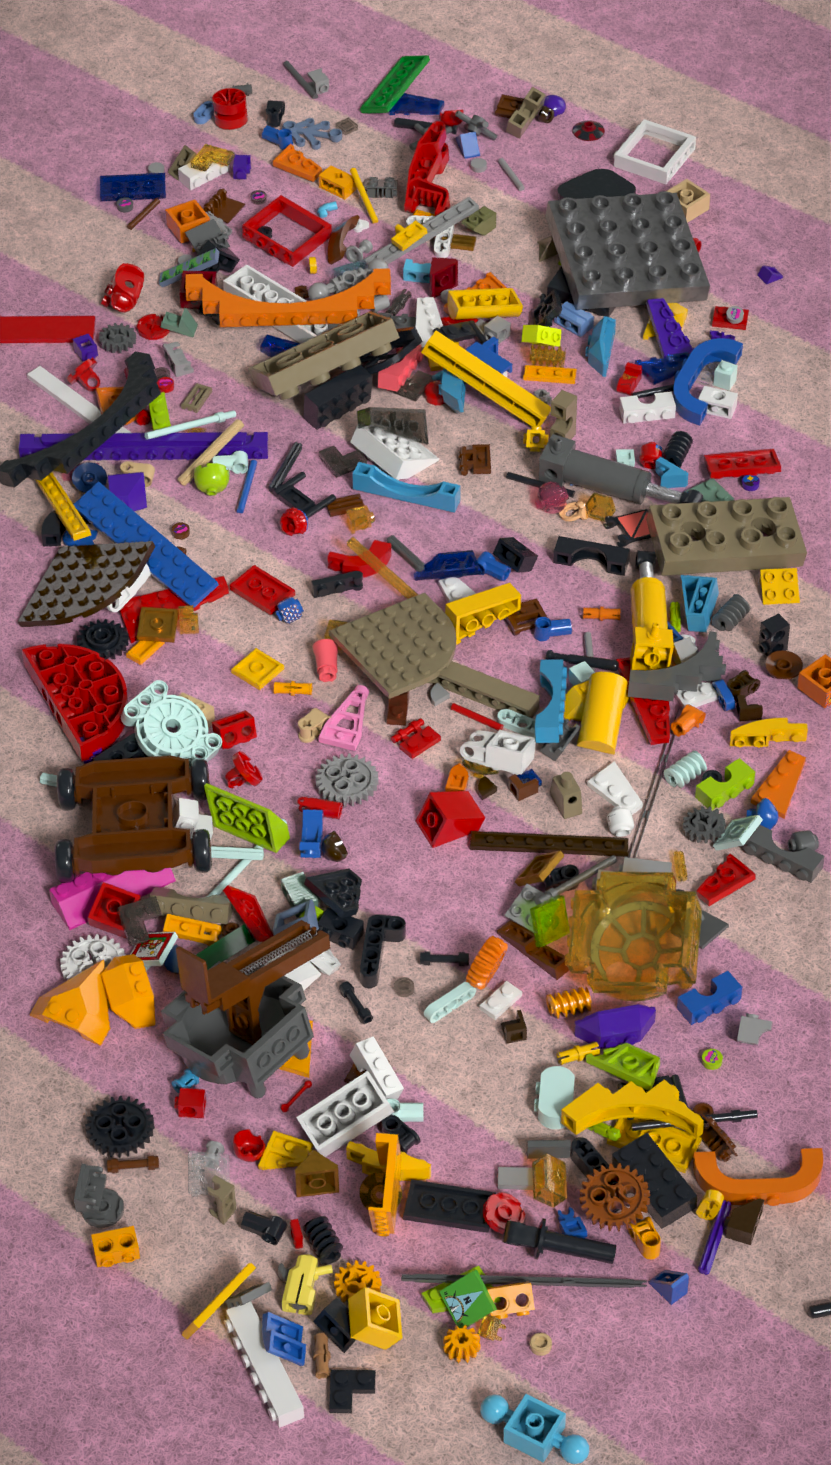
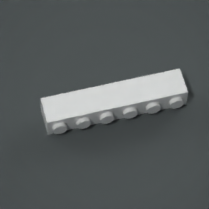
M251 1301L226 1310L225 1327L228 1333L232 1332L234 1335L232 1339L236 1350L241 1349L243 1353L241 1355L245 1368H250V1377L254 1386L258 1385L260 1388L259 1396L261 1401L269 1406L268 1414L271 1421H276L280 1428L304 1418V1407L279 1357L265 1350L262 1337V1323Z

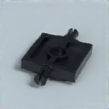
M555 290L548 296L546 294L539 296L540 303L531 312L533 325L551 327L553 325L552 320L561 314L560 296Z

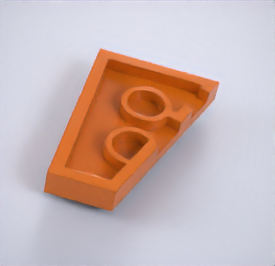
M292 144L288 145L273 160L274 167L312 182L322 173V168L311 159L305 158L303 153L296 151Z

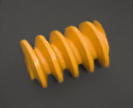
M579 987L577 991L571 989L569 993L564 990L562 995L556 992L554 997L551 994L546 995L547 1008L551 1017L554 1014L559 1019L560 1012L567 1017L568 1010L571 1011L572 1015H575L577 1008L580 1013H583L584 1007L589 1012L591 1011V997L587 987H585V990L583 987Z

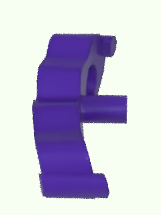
M710 330V339L725 338L735 340V336L731 334L724 336L725 332L723 331L720 333L719 331Z

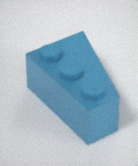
M681 575L688 631L707 632L719 595L717 578Z

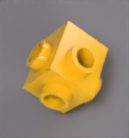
M532 426L531 430L527 429V433L523 435V444H526V448H530L531 452H541V449H544L548 443V434H545V430H542V427ZM538 436L539 442L534 443L533 437Z

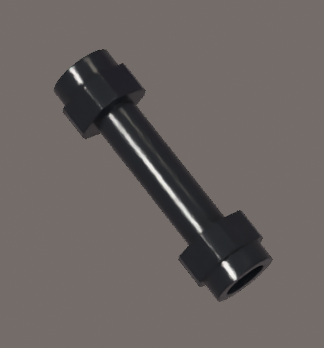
M430 951L420 952V964L430 966V963H459V966L469 965V953L459 952V955L431 954Z
M348 981L343 982L339 986V990L344 998L347 997L358 1012L357 1016L360 1022L363 1024L371 1022L373 1016L370 1010L364 1008L355 995L352 984Z

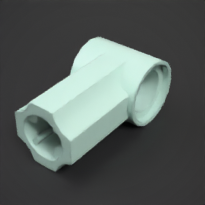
M236 451L232 455L213 457V463L225 465L226 470H232L236 474H244L248 471V455L244 451Z
M387 1099L394 1110V1113L390 1115H396L403 1122H424L423 1103H400L396 1099Z

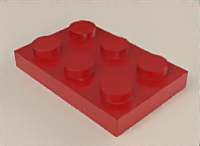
M253 565L230 584L232 592L269 615L278 610L277 604L296 595L295 589L256 565Z

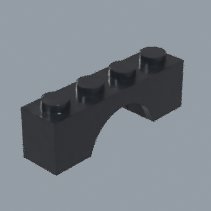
M559 536L554 549L553 563L572 566L577 561L592 559L603 564L607 573L625 576L630 559V549Z

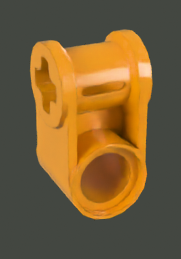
M649 1216L645 1217L643 1221L637 1222V1225L628 1223L629 1235L636 1243L642 1256L650 1260L656 1259L660 1255L661 1238Z

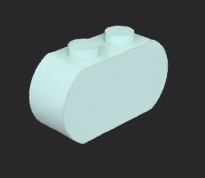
M553 1066L545 1069L541 1073V1081L536 1082V1094H539V1099H535L534 1111L538 1112V1121L549 1129L565 1128L561 1123V1109L573 1101L575 1075L565 1067Z

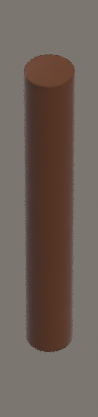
M155 198L127 225V229L132 230L160 203V200Z

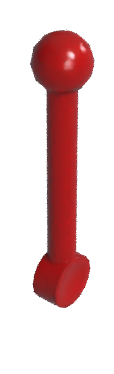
M309 1080L305 1081L304 1086L287 1104L281 1105V1111L288 1112L289 1107L306 1089L312 1087V1082Z

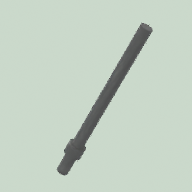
M612 855L560 886L548 889L544 892V895L535 899V904L541 906L546 902L554 901L558 898V895L597 874L598 869L604 870L616 863V857Z

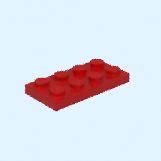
M774 449L704 455V463L710 478L714 479L781 472V464Z

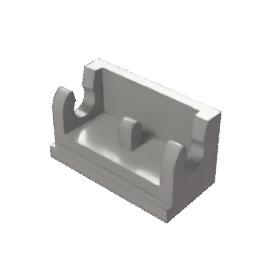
M180 343L163 344L164 357L174 375L179 377L193 373L194 369L191 367V362L186 359L181 348L173 350L174 347L180 346Z

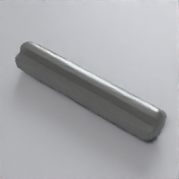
M394 535L387 538V543H391V548L417 572L425 570V563Z

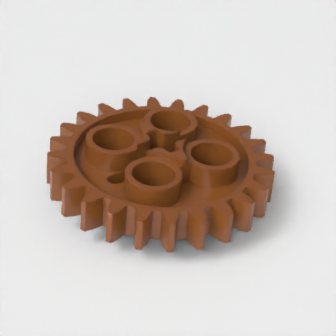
M610 1163L609 1169L601 1165V1172L593 1169L594 1176L587 1175L588 1182H582L584 1189H580V1196L582 1197L579 1200L580 1204H582V1212H586V1219L592 1218V1225L599 1222L600 1229L608 1225L609 1231L612 1230L613 1226H616L617 1231H620L621 1225L629 1229L628 1223L630 1222L633 1225H637L636 1218L642 1220V1212L647 1213L646 1205H650V1198H648L650 1190H647L648 1183L643 1182V1175L637 1177V1169L630 1172L629 1165L622 1169L621 1163L618 1164L617 1168H614L612 1163ZM611 1181L618 1182L616 1185L608 1184ZM628 1193L635 1194L631 1198L625 1196ZM597 1197H604L602 1201L595 1200ZM620 1209L621 1212L613 1213L612 1210Z

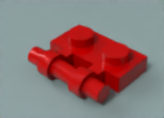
M422 718L416 721L413 720L406 728L399 729L391 737L393 743L402 742L399 744L400 750L411 759H414L441 741V736L429 725L424 729L421 728L425 724ZM412 732L415 733V734H414L413 736H411V737H408V736H407V735H409V734L412 733Z

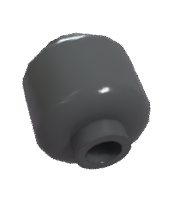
M810 830L793 832L788 840V848L792 852L801 851L805 848L816 851L819 847L817 835Z

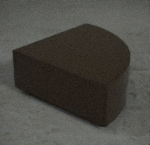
M486 776L478 784L481 800L483 801L497 792V786Z

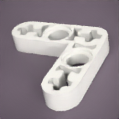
M413 215L407 218L406 223L409 226L416 220L420 224H424L434 217ZM454 225L436 235L434 255L437 258L448 257ZM443 236L448 237L446 240H441L440 238Z

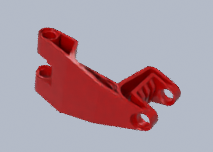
M441 121L433 122L417 143L408 173L404 210L414 213L420 203L424 206L428 205V207L436 208L435 216L451 208L448 190L432 183L435 175L444 172L450 158L448 145L445 143L447 138L445 124Z

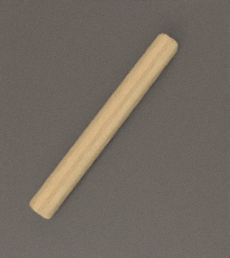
M236 419L178 478V482L186 486L194 478V469L199 465L203 468L244 427L243 422Z

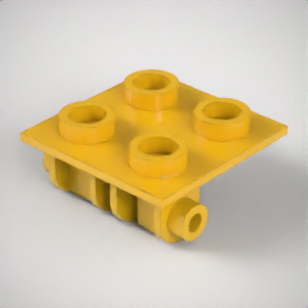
M797 568L760 570L761 577L759 582L762 587L763 605L800 603Z

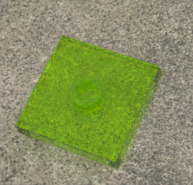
M563 895L555 896L530 908L537 947H543L570 934Z

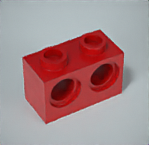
M246 710L211 722L213 733L218 734L222 738V749H230L234 745L247 743L257 737L254 717Z

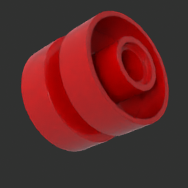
M225 88L214 93L212 100L216 126L227 130L243 127L248 122L246 94L236 88Z

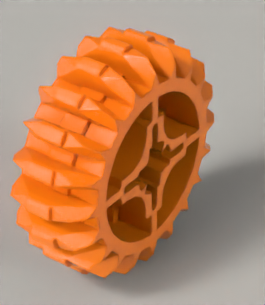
M489 937L473 960L466 975V982L470 983L474 988L484 989L497 972L506 954L508 944L498 937Z

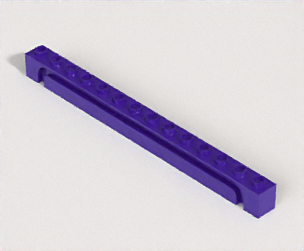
M223 432L171 433L148 440L145 438V433H115L84 460L197 459ZM238 432L215 456L232 455L236 451H244L247 453L248 459H268V432H254V435H247V432ZM76 433L42 434L41 437H35V434H20V458L49 448Z

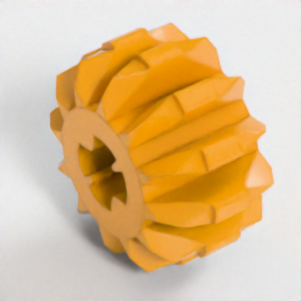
M455 1325L454 1330L448 1329L447 1336L443 1338L445 1354H448L450 1360L456 1357L458 1364L461 1359H464L467 1363L470 1357L475 1359L477 1352L481 1348L480 1336L475 1334L474 1327L467 1330L466 1325L463 1328Z

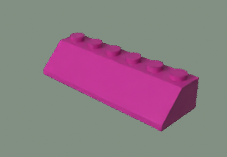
M165 868L155 873L145 870L124 871L119 875L113 876L105 873L92 874L86 872L81 874V876L75 877L72 882L59 884L49 890L51 904L68 929L71 930L88 922L89 913L103 882L143 897L151 893L155 887H165L175 882L176 879L171 868Z

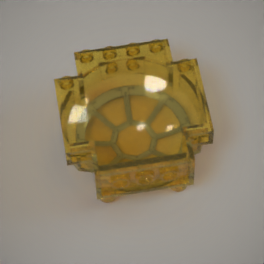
M601 872L600 879H597V890H575L574 897L571 898L573 914L569 917L571 933L567 936L569 953L565 955V966H568L572 974H585L587 976V984L591 987L593 993H604L624 1001H646L667 994L668 985L678 984L682 989L691 988L693 984H696L702 918V906L696 891H676L677 881L673 872Z

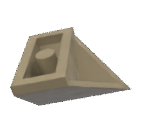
M184 145L168 173L179 181L178 169L196 160V153Z
M552 235L537 242L539 244V262L558 254Z

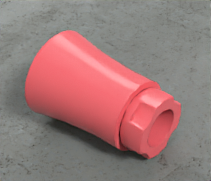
M331 639L318 640L313 644L312 649L315 655L319 680L332 682L336 679L338 671V645Z

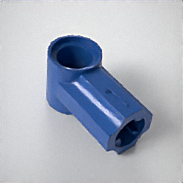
M266 126L263 129L262 138L279 144L280 149L284 150L288 145H293L291 130H278L270 126Z
M486 551L472 563V569L475 573L480 575L486 573L501 581H505L511 572V567L496 561L494 556Z
M539 617L535 621L534 638L538 641H547L551 636L571 635V620H550L547 617Z

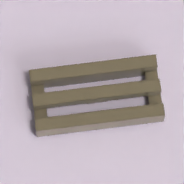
M196 383L182 403L181 408L184 410L187 408L188 411L194 410L195 413H198L212 393V387ZM195 396V399L193 400V402H192L191 404H189L190 401L192 400V398Z

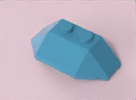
M605 316L593 328L592 335H589L588 345L590 346H586L585 357H588V364L603 377L607 375L616 332V319Z
M443 368V373H440L442 384H439V394L443 395L444 402L457 414H461L464 412L466 382Z

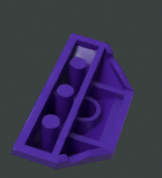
M637 1004L598 1011L586 1016L582 1020H576L574 1022V1035L589 1044L596 1041L599 1045L597 1048L600 1049L615 1048L625 1043L633 1045L641 1042L655 1023L656 1009L652 1006L648 1007Z

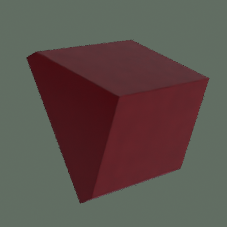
M432 257L430 297L435 299L441 295L442 291L458 286L457 259Z

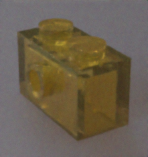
M547 1153L532 1162L534 1199L550 1207H555L566 1200V1163Z

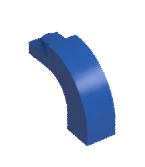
M303 810L302 839L299 845L301 858H321L324 810Z

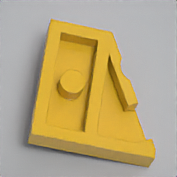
M273 1131L258 1168L260 1170L299 1166L312 1152L313 1143Z

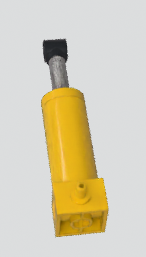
M637 550L635 568L640 571V579L636 580L630 589L633 641L630 653L631 670L646 671L670 667L674 648L673 630L668 629L665 586L653 576L656 554L651 551Z

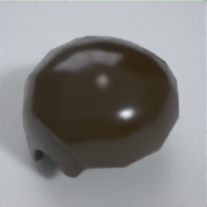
M332 831L323 838L322 851L329 860L340 862L346 858L348 852L336 831Z

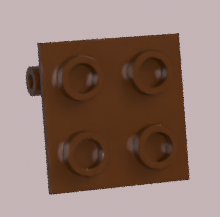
M222 188L210 198V201L204 205L203 210L207 213L210 211L217 218H221L223 222L229 223L245 206V203L228 198L227 191Z
M700 1112L709 1124L707 1127H703V1134L700 1136L707 1146L711 1147L712 1152L715 1151L720 1161H729L732 1153L737 1157L738 1155L734 1151L736 1145L731 1141L730 1137L710 1115L706 1117Z

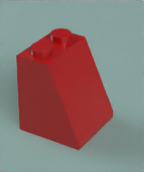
M469 791L430 792L415 821L431 847L435 848L471 834V831H479L486 817Z

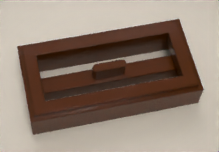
M355 494L336 498L326 508L330 517L365 510V504L361 495Z

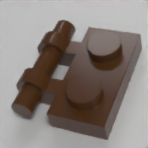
M490 444L472 445L470 450H467L465 446L460 447L458 458L460 460L459 470L461 475L466 476L469 469H473V474H491Z

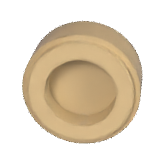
M537 1333L531 1337L530 1350L535 1355L543 1356L551 1351L552 1340L547 1334Z

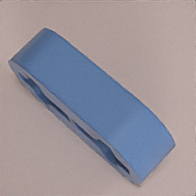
M212 101L204 102L194 112V122L196 124H205L214 115Z

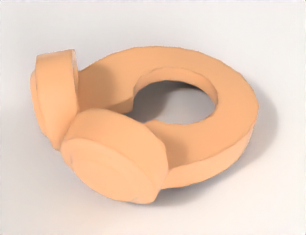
M577 501L564 505L560 509L559 515L561 519L568 522L579 518L586 520L589 517V511L582 501ZM579 509L572 516H566L567 511Z

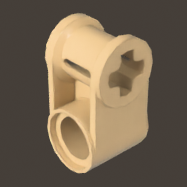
M126 461L120 465L122 474L144 472L145 487H149L152 484L155 468L151 464Z
M317 708L312 709L310 713L298 721L300 729L298 734L299 740L304 743L312 742L320 735L325 723L332 717Z

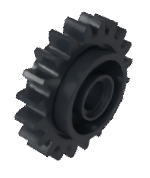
M97 619L96 624L90 622V627L84 625V630H79V635H77V646L98 652L99 656L105 660L109 659V657L115 660L116 654L122 656V651H126V646L129 645L128 632H126L125 627L121 628V623L115 625L114 620L107 623V619H105L101 623Z

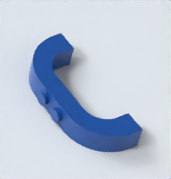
M725 338L711 339L699 344L691 352L688 359H684L682 369L676 372L673 388L676 411L683 419L690 423L701 425L707 415L708 403L693 397L689 392L707 364L723 360L736 365L742 356L743 343Z

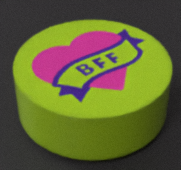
M708 1049L703 1052L702 1065L705 1068L716 1070L721 1067L723 1055L720 1051Z

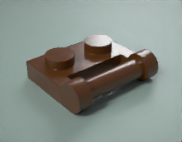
M536 598L522 602L520 610L507 616L505 619L513 635L516 636L520 632L535 628V621L520 625L517 623L538 617H547Z

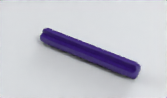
M723 1200L721 1209L714 1218L698 1266L700 1274L708 1275L711 1271L724 1232V1223L731 1211V1203L729 1201Z

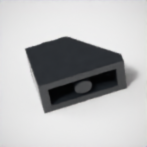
M337 1297L321 1311L313 1322L345 1353L356 1339L351 1338L349 1308Z

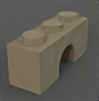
M532 87L525 96L520 110H516L509 119L506 132L520 139L544 105L546 94Z
M561 390L551 401V415L557 419L550 428V438L552 434L572 439L576 435V395Z

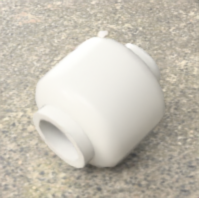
M618 806L613 808L607 815L609 830L617 837L627 836L633 830L634 821L630 810Z

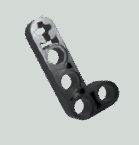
M372 915L369 917L360 965V983L363 987L368 989L374 988L379 982L385 941L401 942L405 939L406 922L402 917L389 915Z
M578 1137L572 1141L571 1159L586 1178L587 1175L594 1176L593 1169L601 1172V1165L609 1169V1164L589 1140L584 1137ZM611 1181L608 1184L616 1185L618 1182ZM604 1197L595 1198L596 1201H602L604 1199ZM614 1209L612 1212L615 1213L620 1209Z

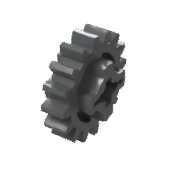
M114 323V326L107 325L108 328H102L103 332L99 333V342L102 348H106L107 352L112 350V353L116 351L122 353V350L128 351V347L133 348V344H136L137 338L134 328H130L129 325L123 326V323L120 325Z
M701 806V810L694 808V813L688 812V817L683 818V831H685L686 837H690V841L696 839L697 843H700L701 840H704L706 844L709 839L714 842L715 837L721 838V833H725L726 823L723 813L719 814L718 809L712 811L710 806L708 809H704Z

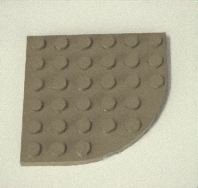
M425 592L329 630V636L388 699L420 687L437 678L444 668H448L456 651V631L453 623Z

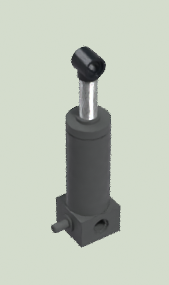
M552 434L539 458V481L563 487L567 482L640 505L649 495L650 497L664 501L667 500V502L674 504L698 503L704 499L702 493L692 489L687 492H678L651 483V472L575 450L576 441Z

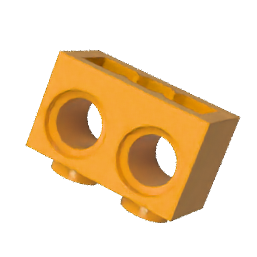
M134 1226L91 1234L97 1268L111 1267L117 1263H130L135 1261V1259H140Z
M530 1282L487 1288L493 1302L497 1297H503L505 1300L502 1308L489 1314L494 1316L495 1319L508 1318L510 1313H516L517 1316L529 1315V1310H535ZM520 1293L526 1295V1302L523 1305H517L515 1301L516 1296Z

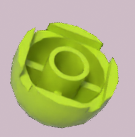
M207 463V467L201 468V465L194 469V482L203 493L215 496L226 489L230 476L229 469L226 470L225 465Z

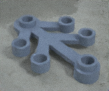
M307 118L299 123L286 121L282 126V129L291 130L292 137L298 147L305 146V139L300 137L299 134H303L311 143V148L314 150L321 148V142L314 136L328 138L335 143L342 140V131L340 129H332L330 132L317 131L320 129H330L329 121H322L315 125L314 119Z

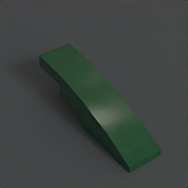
M242 925L196 954V956L206 961L208 971L218 961L223 962L255 941L245 925Z

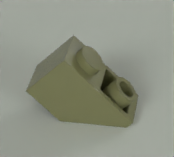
M483 206L464 219L462 224L485 236L496 228V212Z

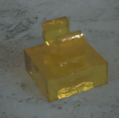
M488 1315L482 1319L477 1334L484 1339L501 1341L502 1338L497 1336L499 1328L506 1330V1326L501 1324V1319Z

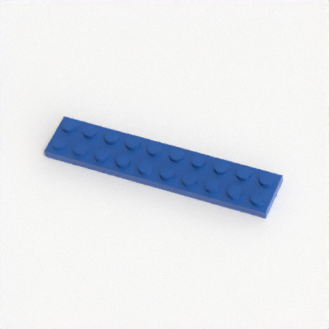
M97 482L73 504L85 519L114 543L153 541L155 548L146 563L151 575L191 609L196 607L219 585L213 577L100 482Z

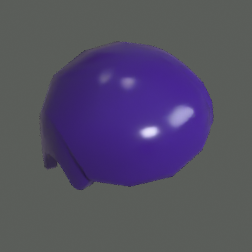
M557 95L545 97L544 105L553 109L554 117L564 113L566 103L562 97Z

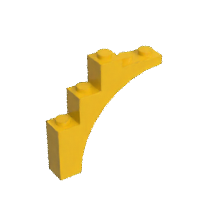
M665 1080L647 1093H645L642 1087L635 1085L632 1081L614 1094L608 1088H604L601 1084L597 1083L561 1109V1123L575 1135L604 1121L633 1117L655 1119L670 1123L685 1130L695 1138L703 1134L704 1120L699 1114L691 1111L684 1102L679 1101L678 1089Z

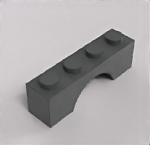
M761 825L756 828L742 847V850L747 854L754 855L765 863H771L782 871L789 872L800 880H806L810 883L814 881L823 869L824 855L809 848L797 852L782 850L773 842L772 830Z

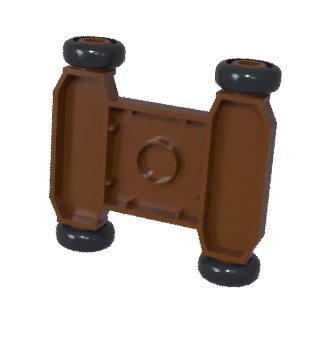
M157 756L92 761L82 766H77L76 774H74L71 768L60 769L57 772V793L60 808L63 811L73 810L77 802L82 804L83 798L93 800L91 834L75 837L74 846L69 839H60L55 843V868L58 881L61 883L72 882L75 874L76 876H81V871L92 874L105 873L112 876L119 875L124 871L137 870L155 873L165 868H175L187 862L188 867L193 868L194 866L198 873L209 872L212 868L209 831L197 829L193 832L191 838L190 829L173 827V794L187 790V796L193 794L194 799L197 801L207 800L204 785L206 783L210 784L206 759H194L191 762V767L189 765V758Z

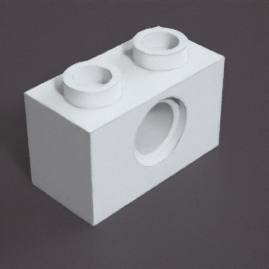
M704 386L699 400L708 403L707 414L731 419L737 406L738 393Z

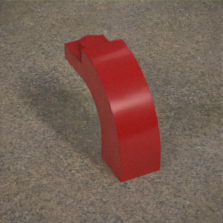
M374 540L367 552L357 556L330 551L327 556L328 569L341 571L343 574L360 571L363 573V578L374 575L388 564L392 556L391 543Z

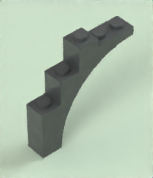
M709 631L708 640L704 647L686 662L658 670H630L628 697L673 701L674 694H678V690L697 692L698 684L701 685L702 681L714 682L721 680V675H725L726 664H723V656H719L720 640H716L717 632Z

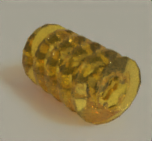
M534 343L531 344L530 361H532V365L535 366L539 362V365L543 366L545 362L546 366L549 367L552 362L553 367H557L558 363L560 368L564 367L566 348L562 351L561 346H559L558 350H555L554 345H552L549 350L548 345H545L544 349H542L541 344H538L537 349H535Z

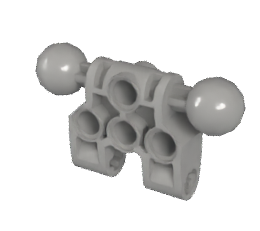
M374 259L369 263L367 269L363 270L360 267L356 270L345 271L342 275L330 279V283L327 285L320 282L314 283L308 289L309 299L311 301L329 297L331 293L335 295L343 292L368 277L373 272V269L388 268V264L382 259ZM374 295V309L370 310L372 312H379L389 308L390 302L387 295Z

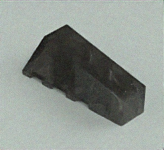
M368 407L357 411L358 429L384 430L425 445L429 444L425 409Z

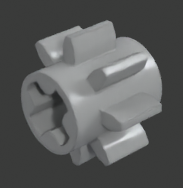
M544 389L534 391L535 397L547 405L551 404L552 397H550V392Z

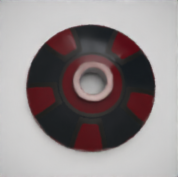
M591 120L581 121L573 127L574 136L583 141L598 140L605 133V129L600 123Z

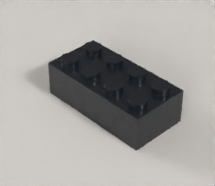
M358 365L306 393L304 398V419L318 430L321 427H326L333 420L340 419L347 412L354 411L361 404L368 403L371 399L373 376L362 365Z
M648 1133L612 1153V1165L614 1168H617L618 1164L621 1163L622 1169L629 1165L630 1172L637 1169V1177L643 1175V1182L648 1183L647 1190H650V1196L648 1197L650 1198V1205H646L648 1213L661 1229L697 1208V1194Z

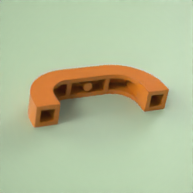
M822 1148L801 1149L799 1158L800 1170L795 1175L787 1178L733 1179L727 1177L717 1166L715 1151L694 1152L693 1171L698 1185L704 1192L710 1189L719 1191L723 1194L724 1201H729L731 1205H745L761 1198L764 1199V1205L777 1206L779 1204L800 1201L816 1189L822 1175L823 1150Z

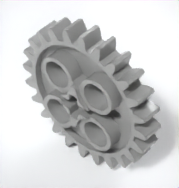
M350 753L347 757H344L343 754H340V758L333 756V761L326 759V764H321V769H317L316 788L318 793L323 794V799L329 798L330 801L342 802L344 807H346L347 803L354 806L356 801L362 804L361 799L368 801V796H374V791H377V785H379L376 767L371 766V761L366 762L365 757L358 759V755H355L354 758L351 757Z

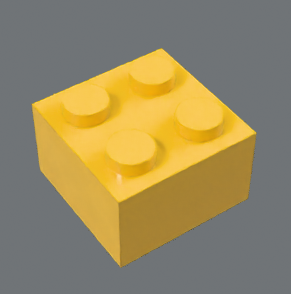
M366 1287L348 1299L351 1338L387 1350L403 1338L399 1299Z

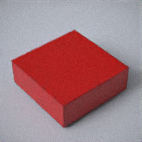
M293 1219L290 1222V1233L294 1248L300 1249L303 1248V1235L299 1220Z

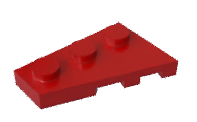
M730 853L726 857V861L716 868L717 871L712 876H709L696 890V896L705 904L711 906L755 880L756 875Z
M227 885L223 892L246 923L254 938L259 942H264L273 937L274 935L256 896Z

